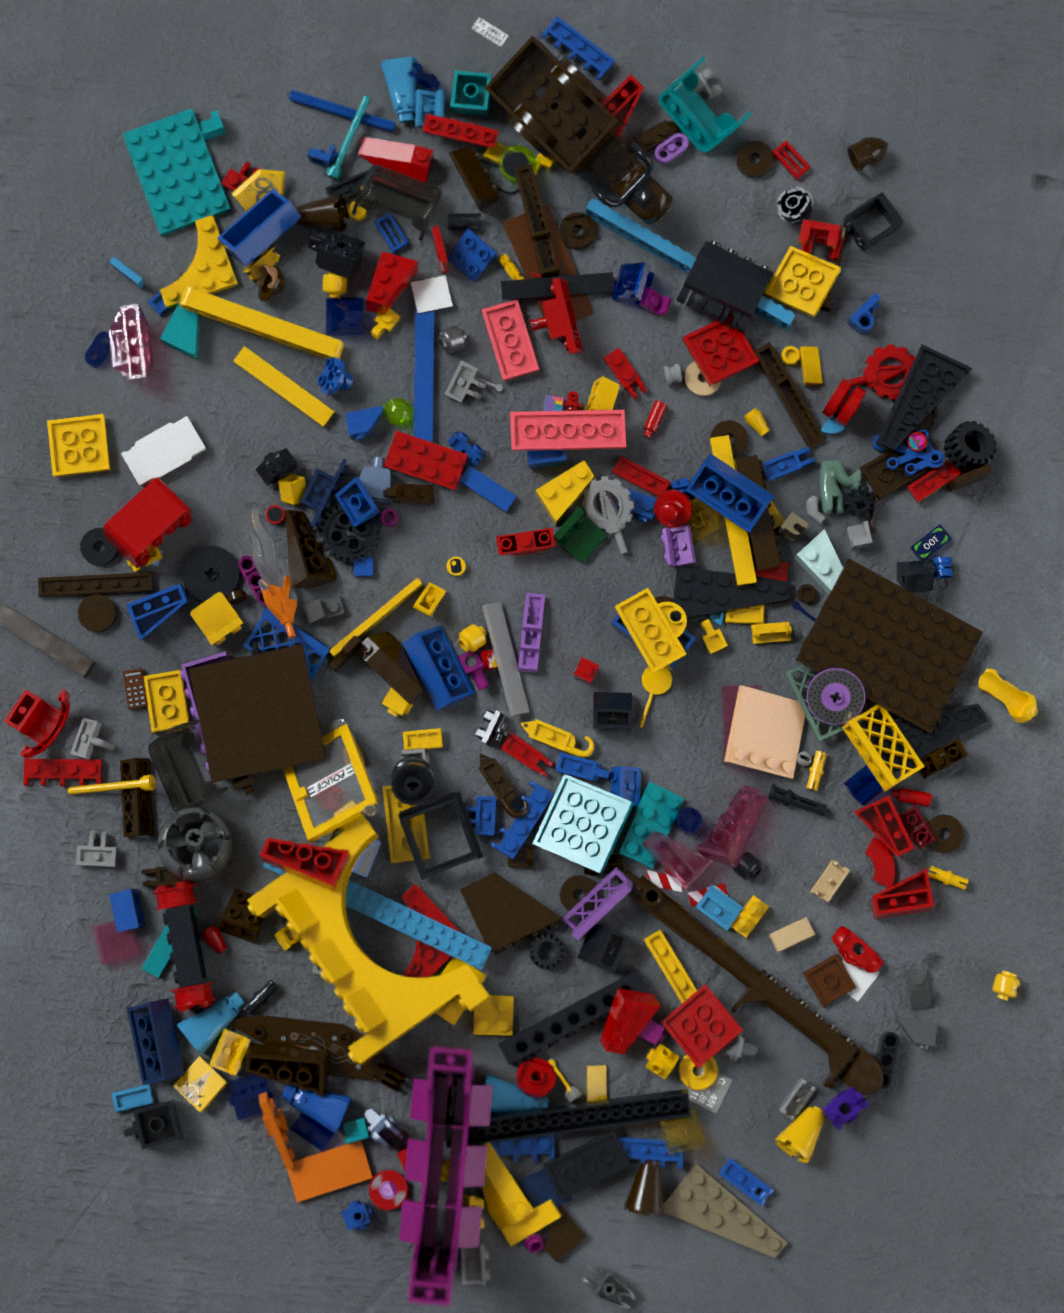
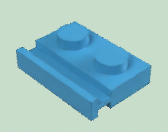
M713 885L710 886L695 907L726 931L743 909L741 905Z

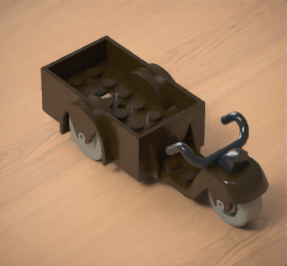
M531 36L484 87L510 113V116L507 118L508 122L538 152L548 159L553 156L569 173L577 175L583 168L589 172L593 170L619 197L616 200H611L597 185H593L591 191L604 205L618 207L625 204L646 224H652L661 220L670 210L672 196L651 176L653 170L651 158L637 143L631 145V149L645 163V168L620 143L622 139L616 133L624 124L602 103L607 96L596 88L569 61L568 57L564 56L559 60L540 40ZM543 86L547 91L539 99L535 93ZM584 127L588 133L580 140L576 134Z

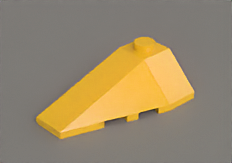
M484 1143L483 1145L488 1147L485 1182L482 1190L488 1212L499 1229L518 1223L534 1212V1209L492 1145Z

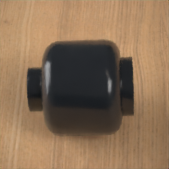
M750 852L738 853L732 861L734 863L733 871L746 881L754 880L762 870V867H760L761 861Z

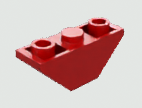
M553 528L496 536L499 556H523L540 553L555 547Z

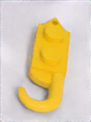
M537 719L521 723V726L529 735L528 738L563 752L585 758L594 751V742L588 736H585V739L589 743V748L586 751H582L574 747L575 737L567 731Z

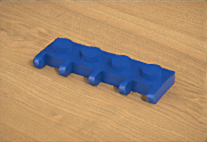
M558 16L541 35L543 39L548 35L557 41L554 45L556 49L562 45L572 52L568 57L569 59L573 60L577 56L586 64L583 67L585 71L590 67L599 73L596 77L598 81L604 77L615 63L612 57Z
M533 781L529 783L531 787L535 788L530 797L527 798L523 795L520 797L522 801L526 800L528 803L527 813L521 818H515L508 831L501 827L500 832L505 835L499 845L494 842L490 845L512 860L516 857L554 796L553 793Z
M554 1134L490 1143L499 1156L513 1155L514 1163H517V1155L533 1154V1162H537V1154H550V1160L555 1158Z
M618 1137L627 1158L641 1159V1162H645V1159L661 1160V1168H665V1161H678V1169L683 1168L684 1141Z

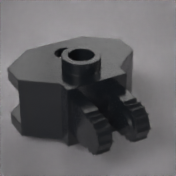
M285 448L281 451L267 454L264 457L265 460L255 470L266 486H269L285 478L298 463L288 449Z

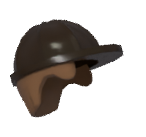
M261 265L259 268L261 278L257 281L259 285L258 297L263 302L269 300L271 296L280 294L285 287L286 279L277 266Z

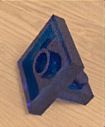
M646 262L621 265L612 300L615 302H628L640 309H644L639 303L644 289L651 288L655 273L649 271L651 265Z
M254 1074L229 1081L227 1084L231 1096L229 1102L231 1106H234L238 1120L263 1112L259 1102V1094L267 1092L269 1099L273 1098L268 1079Z

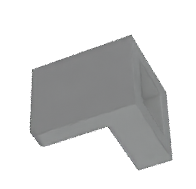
M868 521L847 527L851 550L867 547L872 544Z

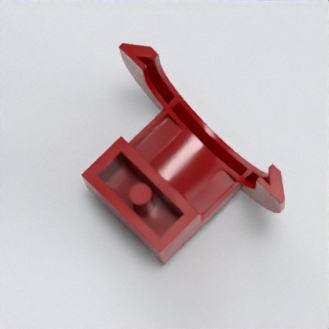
M25 689L4 720L5 723L38 743L35 747L26 745L20 753L22 757L31 758L42 753L60 734L70 712V695L64 689L57 698L61 702V711Z

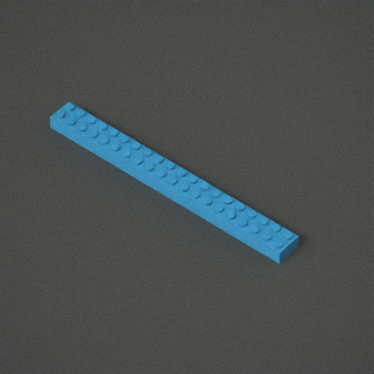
M592 198L586 207V215L590 216L594 221L689 274L696 260L690 252H685L681 247L672 245L669 240H664L660 235L653 234L650 229L641 227L637 222H632L629 217H624L620 212L613 211L611 207L601 204L597 199L594 200ZM763 296L754 312L785 331L789 329L795 317L792 311L785 310L782 305L775 304L773 300L766 299Z
M265 862L263 864V867L280 875L286 873V871ZM348 881L346 906L483 970L492 947L359 884Z

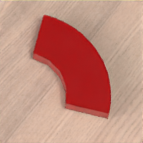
M873 836L864 854L871 859L874 865L875 873L873 880L889 888L893 885L895 877L894 861L886 845Z

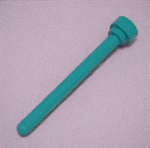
M369 96L362 98L334 165L327 169L325 175L331 179L340 180L342 163L369 104Z

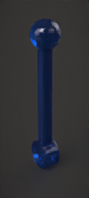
M799 602L793 603L792 607L795 610H800L815 622L816 618L804 610Z

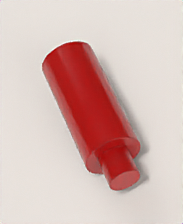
M655 400L643 427L645 429L644 437L650 439L652 433L655 434L668 407L667 404Z
M900 787V790L893 789L891 797L898 798L900 802L926 807L930 806L932 796L931 793Z

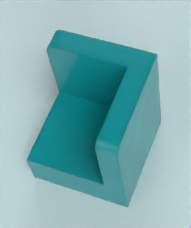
M217 110L210 112L212 118L199 122L204 141L226 134Z
M365 1117L343 1123L346 1144L370 1137Z

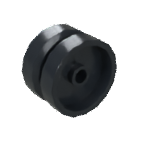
M412 756L398 761L394 766L391 774V784L395 797L408 805H419L427 801L434 790V776L430 764L422 758Z

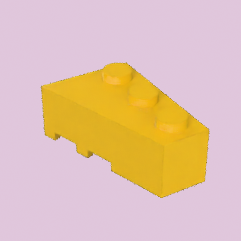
M585 461L580 462L536 489V496L555 526L582 496L585 488L591 485L590 482L594 480V475Z

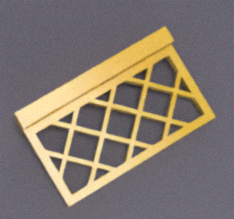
M878 705L848 721L842 727L885 792L925 767L888 711ZM877 709L883 715L882 721L873 718L874 711ZM861 719L869 721L868 730L861 728L858 721ZM872 723L881 725L880 733L871 731ZM885 726L893 730V737L884 735ZM871 735L879 737L878 746L871 743ZM883 739L892 741L891 749L882 747ZM896 742L904 746V753L895 751ZM881 751L890 753L889 762L883 761ZM894 755L903 757L902 766L893 763ZM907 759L913 760L917 767L914 769L906 767ZM892 767L901 770V776L897 780L892 774Z

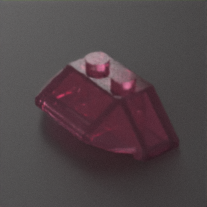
M138 303L120 307L119 313L109 329L113 368L130 381L147 378L154 364L150 327Z

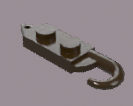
M664 120L634 136L631 140V145L637 143L647 153L673 136L679 127L675 126L676 123L674 121ZM632 150L630 153L636 158L637 155Z
M480 753V767L478 769L506 813L513 818L523 817L528 811L527 801H523L524 808L522 811L516 812L512 808L510 802L516 796L514 787L496 759Z

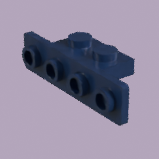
M343 459L334 477L318 468L316 469L300 501L301 504L317 511L309 526L310 529H313L314 526H319L323 518L320 514L323 509L327 510L331 502L328 498L331 492H336L340 484L336 481L339 475L343 477L348 466L345 465L347 460Z

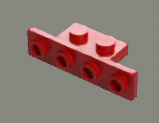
M426 114L422 129L423 133L492 149L496 146L499 131L431 114Z

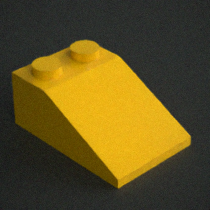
M452 957L441 975L447 974L467 964L481 984L487 977L470 964L455 957ZM460 996L436 1012L437 1015L452 1025L456 1024L464 1012V1008L458 1001Z

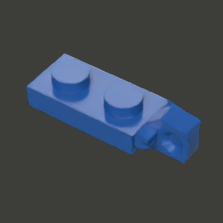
M560 752L555 772L597 782L598 778L608 780L610 776V771L601 769L602 764L596 761Z

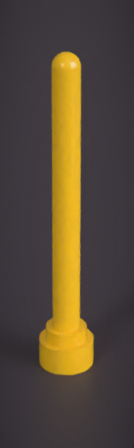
M144 775L139 780L69 787L67 792L72 795L141 788L144 791H150L155 789L156 783L153 775Z

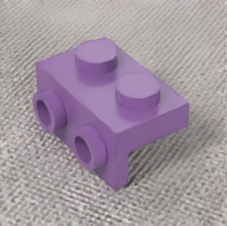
M685 525L672 529L663 528L661 538L665 545L666 552L664 553V558L668 566L677 567L696 563L691 526Z

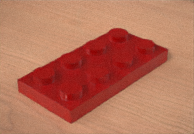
M396 430L384 467L456 491L468 454Z

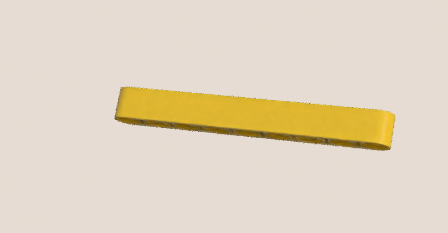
M185 287L179 306L185 310L324 359H340L345 345L344 342L191 287Z

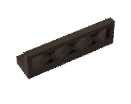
M150 758L120 760L121 782L139 780L144 775H151ZM127 764H130V773H128ZM131 788L129 793L128 789H121L124 837L154 835L152 790L144 791L141 788ZM130 804H132V811H131V812L129 811V805H130ZM131 823H133V832H130Z

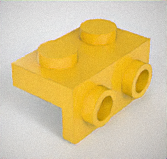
M224 1028L209 1066L236 1076L237 1072L242 1068V1060L250 1047V1039Z

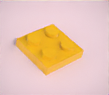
M490 995L491 998L474 1009V1035H513L514 996Z

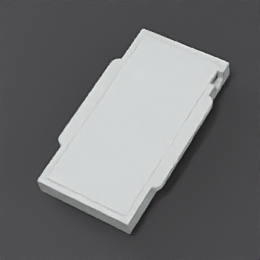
M186 416L174 424L168 423L136 441L135 446L121 454L139 486L142 487L153 479L160 478L189 462L194 456L207 449Z

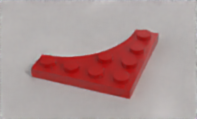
M416 884L401 896L409 909L460 932ZM416 939L414 956L402 976L430 978L452 956Z

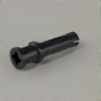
M772 784L767 800L769 801L775 800L783 803V806L792 805L821 816L825 815L827 809L826 804L793 794L792 790L776 787V784Z

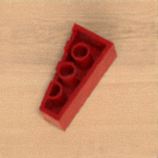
M267 838L259 856L262 862L335 891L350 858V852L346 849L340 850L326 846L320 847L307 843L300 844L293 841Z

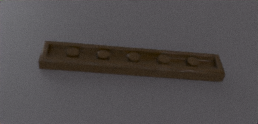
M153 572L38 578V596L40 598L154 592Z

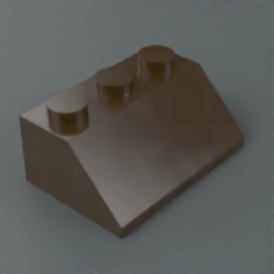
M471 147L449 152L453 164L479 211L499 200L497 196L499 191L495 183L491 184L488 178L491 176L486 167L482 169L480 165L482 160L478 152H473Z

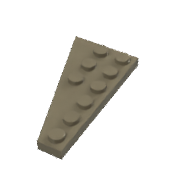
M697 1164L694 1165L663 1203L664 1213L773 1258H776L787 1244L782 1237Z

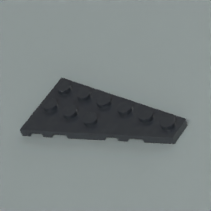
M922 344L875 444L893 452L973 368Z
M677 566L673 603H676L684 610L687 619L732 612L744 608L749 609L750 607L783 603L789 601L791 581L756 577L757 582L755 584L737 586L734 573ZM671 613V620L674 622L681 619L680 613Z
M979 703L943 710L930 734L901 718L894 720L919 759L988 721ZM872 724L871 731L880 733L881 725ZM862 725L861 728L868 730V725ZM885 726L884 735L893 737V730ZM871 735V743L878 746L879 737ZM883 739L882 747L891 749L892 741ZM896 742L895 751L904 753V746ZM881 751L883 761L889 762L890 753ZM894 755L893 763L902 766L903 757ZM907 759L906 766L910 765L914 761L911 759ZM892 767V774L899 771L900 769Z

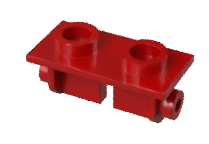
M571 391L568 393L567 403H563L562 411L582 410V404H578L579 395L577 392Z

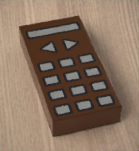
M142 668L123 671L129 710L148 707Z

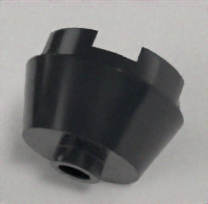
M795 186L796 188L788 191L784 190L779 195L777 211L784 221L801 224L803 219L808 220L812 215L813 198L807 190Z

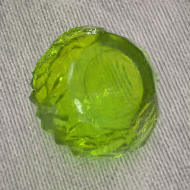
M402 397L393 398L384 405V415L392 425H407L412 421L414 410L410 402Z

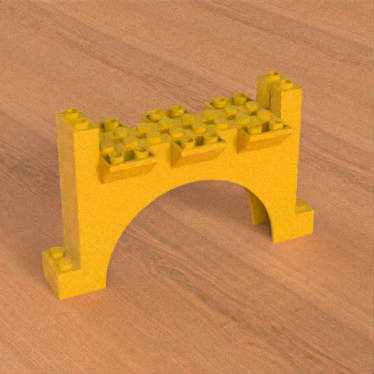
M351 802L343 809L338 811L336 814H334V816L339 815L340 813L348 810L356 804L354 802ZM360 812L362 815L340 826L338 829L342 833L324 845L333 849H346L350 852V858L335 891L286 872L247 899L249 902L247 907L253 915L262 918L277 910L281 917L288 919L289 922L286 924L291 932L303 938L300 942L311 953L309 958L313 964L323 970L320 974L326 982L335 985L336 989H334V992L340 1000L344 1001L345 1005L343 1007L348 1015L354 1016L357 1020L354 1023L358 1030L367 1033L348 1047L351 1051L348 1055L352 1061L364 1064L458 996H460L458 1001L464 1010L469 1009L470 1011H473L491 998V996L467 964L436 977L410 978L396 975L383 969L373 962L360 948L347 919V885L353 867L361 854L372 842L379 838L364 814Z

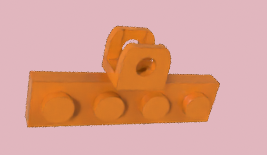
M267 1092L259 1094V1102L263 1111V1122L269 1137L273 1136L285 1168L294 1167L293 1159L296 1157L293 1148L288 1147L287 1144L289 1142L286 1133L288 1131V1124L282 1108L277 1109L278 1113L275 1114L276 1106L273 1098L269 1099Z

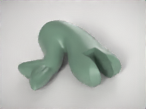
M842 461L822 462L820 469V491L822 509L825 514H830L832 507L835 514L843 513L844 497L836 480L850 490L851 487H854L857 491L858 485H861L859 483L861 480L860 469L851 476H848Z

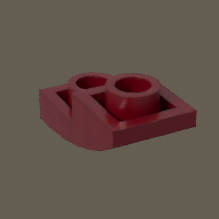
M917 805L899 815L919 850L936 840Z

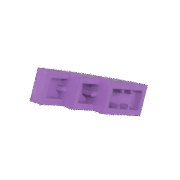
M526 593L518 671L537 673L545 603L544 594Z

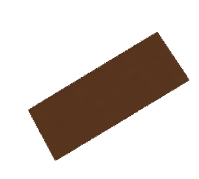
M546 204L544 205V210L551 232L550 236L556 257L558 258L559 256L560 274L558 276L578 275L550 208ZM524 213L504 221L503 225L526 279H533L538 277L531 275L530 272L540 275ZM586 294L570 295L576 321L594 314ZM556 296L535 298L543 317H545L542 302L555 299Z

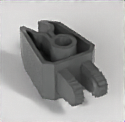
M741 1033L718 1053L727 1055L726 1059L738 1061V1058H742L743 1054L757 1055L759 1049L755 1044L746 1043V1038H742L743 1034Z
M593 1266L588 1268L593 1275L597 1276L596 1280L593 1282L588 1277L583 1276L581 1281L591 1287L592 1293L598 1299L618 1307H630L621 1299V1296L625 1294L635 1299V1296L623 1282L608 1269L599 1271Z

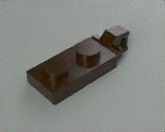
M394 484L393 488L383 490V498H394L396 504L433 505L434 487L433 485Z

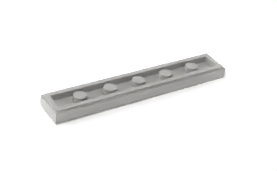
M501 602L485 604L482 608L510 715L527 714L530 711Z

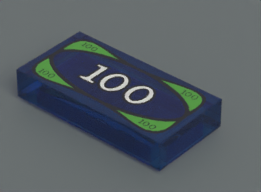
M939 524L913 544L910 549L919 561H924L952 538Z

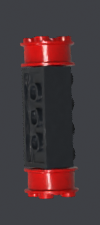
M190 881L176 883L174 888H171V884L156 887L157 891L152 892L156 894L158 907L155 909H165L166 912L163 914V920L169 929V933L166 934L168 945H172L173 952L170 953L171 963L176 966L174 980L176 984L179 983V988L171 989L170 991L174 992L176 1005L173 1007L179 1008V1012L190 1010L193 1008V1005L197 1004L199 1008L210 1006L213 1004L212 1001L217 1000L216 997H213L211 984L214 982H206L208 980L194 905L190 904L199 901L195 900L193 887L195 884H190Z

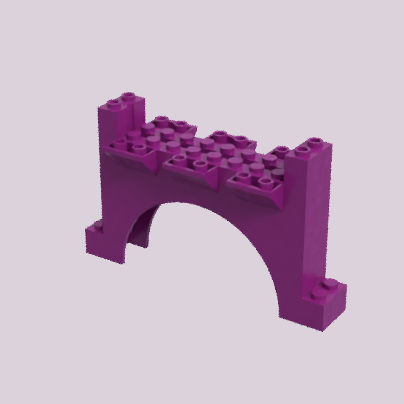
M431 1046L428 1079L414 1078L410 1119L427 1122L426 1140L408 1138L405 1179L422 1183L421 1201L403 1199L399 1240L415 1244L411 1261L408 1302L450 1306L453 1278L459 1258V1248L479 1247L482 1206L464 1205L463 1193L464 1187L484 1186L488 1146L468 1144L469 1126H489L493 1085L473 1084L476 1062H472L473 1049ZM456 1079L457 1090L454 1123L452 1125L453 1135L447 1202L445 1204L443 1243L439 1244L435 1238L449 1085H452ZM426 1247H433V1251L427 1252ZM445 1249H452L451 1254H447Z

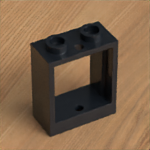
M881 192L847 214L843 225L848 228V233L851 232L854 236L856 245L866 251L901 228L904 221L885 194ZM874 206H877L891 226L867 241L853 220Z

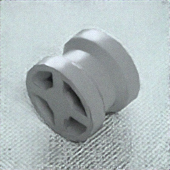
M674 364L673 367H663L667 385L675 381L678 383L682 382L679 364Z

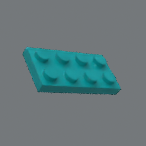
M648 782L617 852L653 869L685 798L652 782Z

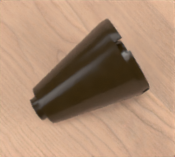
M336 194L298 206L297 212L301 216L297 220L298 223L321 229L346 231L348 223L344 222L345 218H348V208L345 197H342L343 194Z
M645 1159V1162H641L626 1199L625 1210L629 1209V1212L650 1216L651 1212H656V1216H663L661 1166L657 1164L656 1160Z

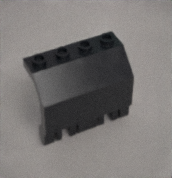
M711 240V242L706 241L676 301L684 304L690 291H692L686 306L690 307L694 302L696 294L703 297L697 307V311L701 313L707 299H709L703 311L704 315L718 321L724 307H726L720 322L724 323L727 320L731 310L737 313L731 323V328L735 329L741 315H743L737 330L745 333L769 282L774 276V273L771 272L772 268L763 264L760 267L754 264L755 260L747 256L745 258L737 256V251L730 248L725 250L721 248L720 243Z

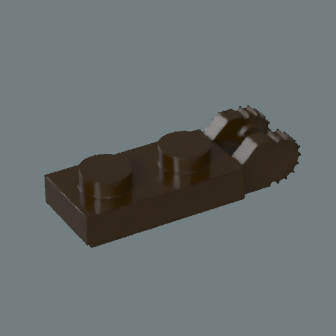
M164 866L141 870L142 875L156 874L157 881L149 880L142 882V887H159L170 884L172 886L176 885V883L184 882L169 873Z

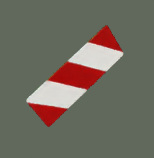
M647 870L646 877L659 888L683 891L685 878Z
M725 883L715 886L728 896ZM710 887L688 892L691 907L699 903Z

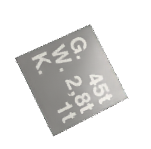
M703 1067L697 1068L694 1075H703ZM718 1073L715 1082L707 1089L693 1090L687 1087L689 1100L717 1114L732 1079Z

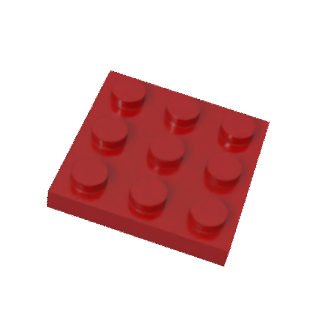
M732 314L728 315L724 323H721L719 319L682 338L683 343L709 387L759 363V359L745 335L737 330L738 324L735 329L731 328V323L735 319Z
M707 984L702 986L661 1021L697 1068H701L744 1031Z

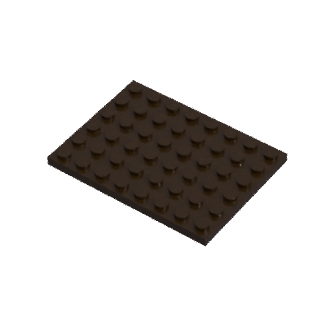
M847 559L795 661L817 673L830 668H842L852 672L863 684L865 699L930 734L942 714L983 631L859 563Z

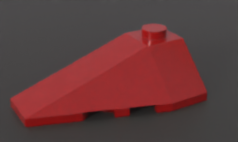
M363 137L358 156L373 166H377L386 172L388 176L401 182L403 186L424 192L434 161V150L412 144Z

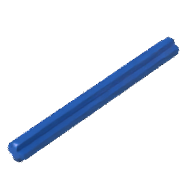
M291 90L289 94L290 101L350 120L354 119L357 112L355 109L295 90ZM364 113L360 122L388 132H393L395 129L394 121Z

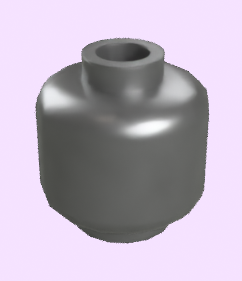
M451 326L442 330L437 340L442 351L452 353L464 348L467 336L463 329Z

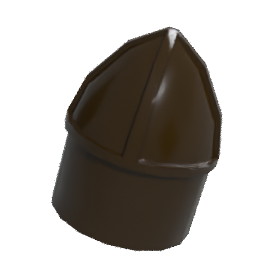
M867 137L848 146L847 153L853 168L860 172L869 164L872 167L877 165L885 156L888 143L880 138Z

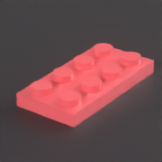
M518 299L482 309V315L503 382L538 372L539 367Z

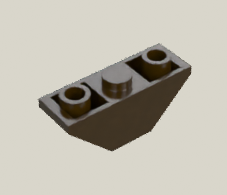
M957 739L921 758L920 760L925 767L920 769L919 772L923 779L969 755L961 740Z

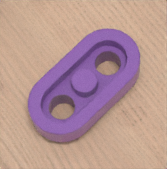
M677 133L661 143L655 149V160L660 164H667L684 153L688 147L687 137L684 134ZM676 143H681L682 146H681V147H677L675 144H676ZM665 153L667 157L663 158L660 154Z

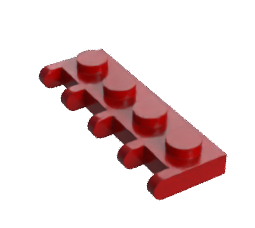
M24 759L23 785L28 786L29 779H41V786H46V779H60V786H65V779H79V786H84L85 779H97L96 784H102L103 760Z

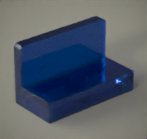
M867 765L844 782L850 795L862 806L883 791V788Z

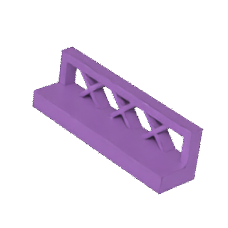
M617 867L563 917L562 920L574 930L572 936L576 940H579L632 890L633 882ZM617 875L623 882L620 885H611V878ZM600 889H608L609 896L598 898V891ZM586 902H595V909L584 910V904ZM573 914H582V921L578 925L570 919Z

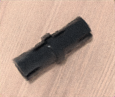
M270 979L262 989L254 993V996L242 1008L251 1016L262 1004L268 1002L267 999L279 989L278 985H275L276 983Z

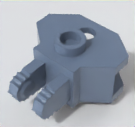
M373 1109L366 1110L364 1117L371 1124L369 1127L372 1132L371 1137L378 1144L381 1142L387 1149L393 1151L395 1148L390 1143V1140L395 1135L402 1140L406 1138L404 1133L397 1127L398 1122L392 1116L388 1118L384 1114L379 1115Z

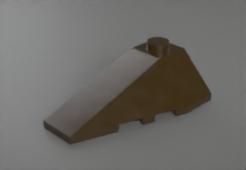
M286 510L288 564L293 587L309 589L335 581L337 578L333 564L329 557H325L321 550L323 548L321 543L317 542L312 534L314 530L309 528L310 523L303 511Z
M389 632L367 637L354 650L409 705L423 692L401 643Z

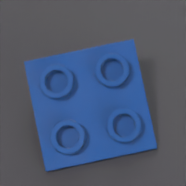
M467 229L447 259L475 282L489 262L495 260L497 252L470 229Z

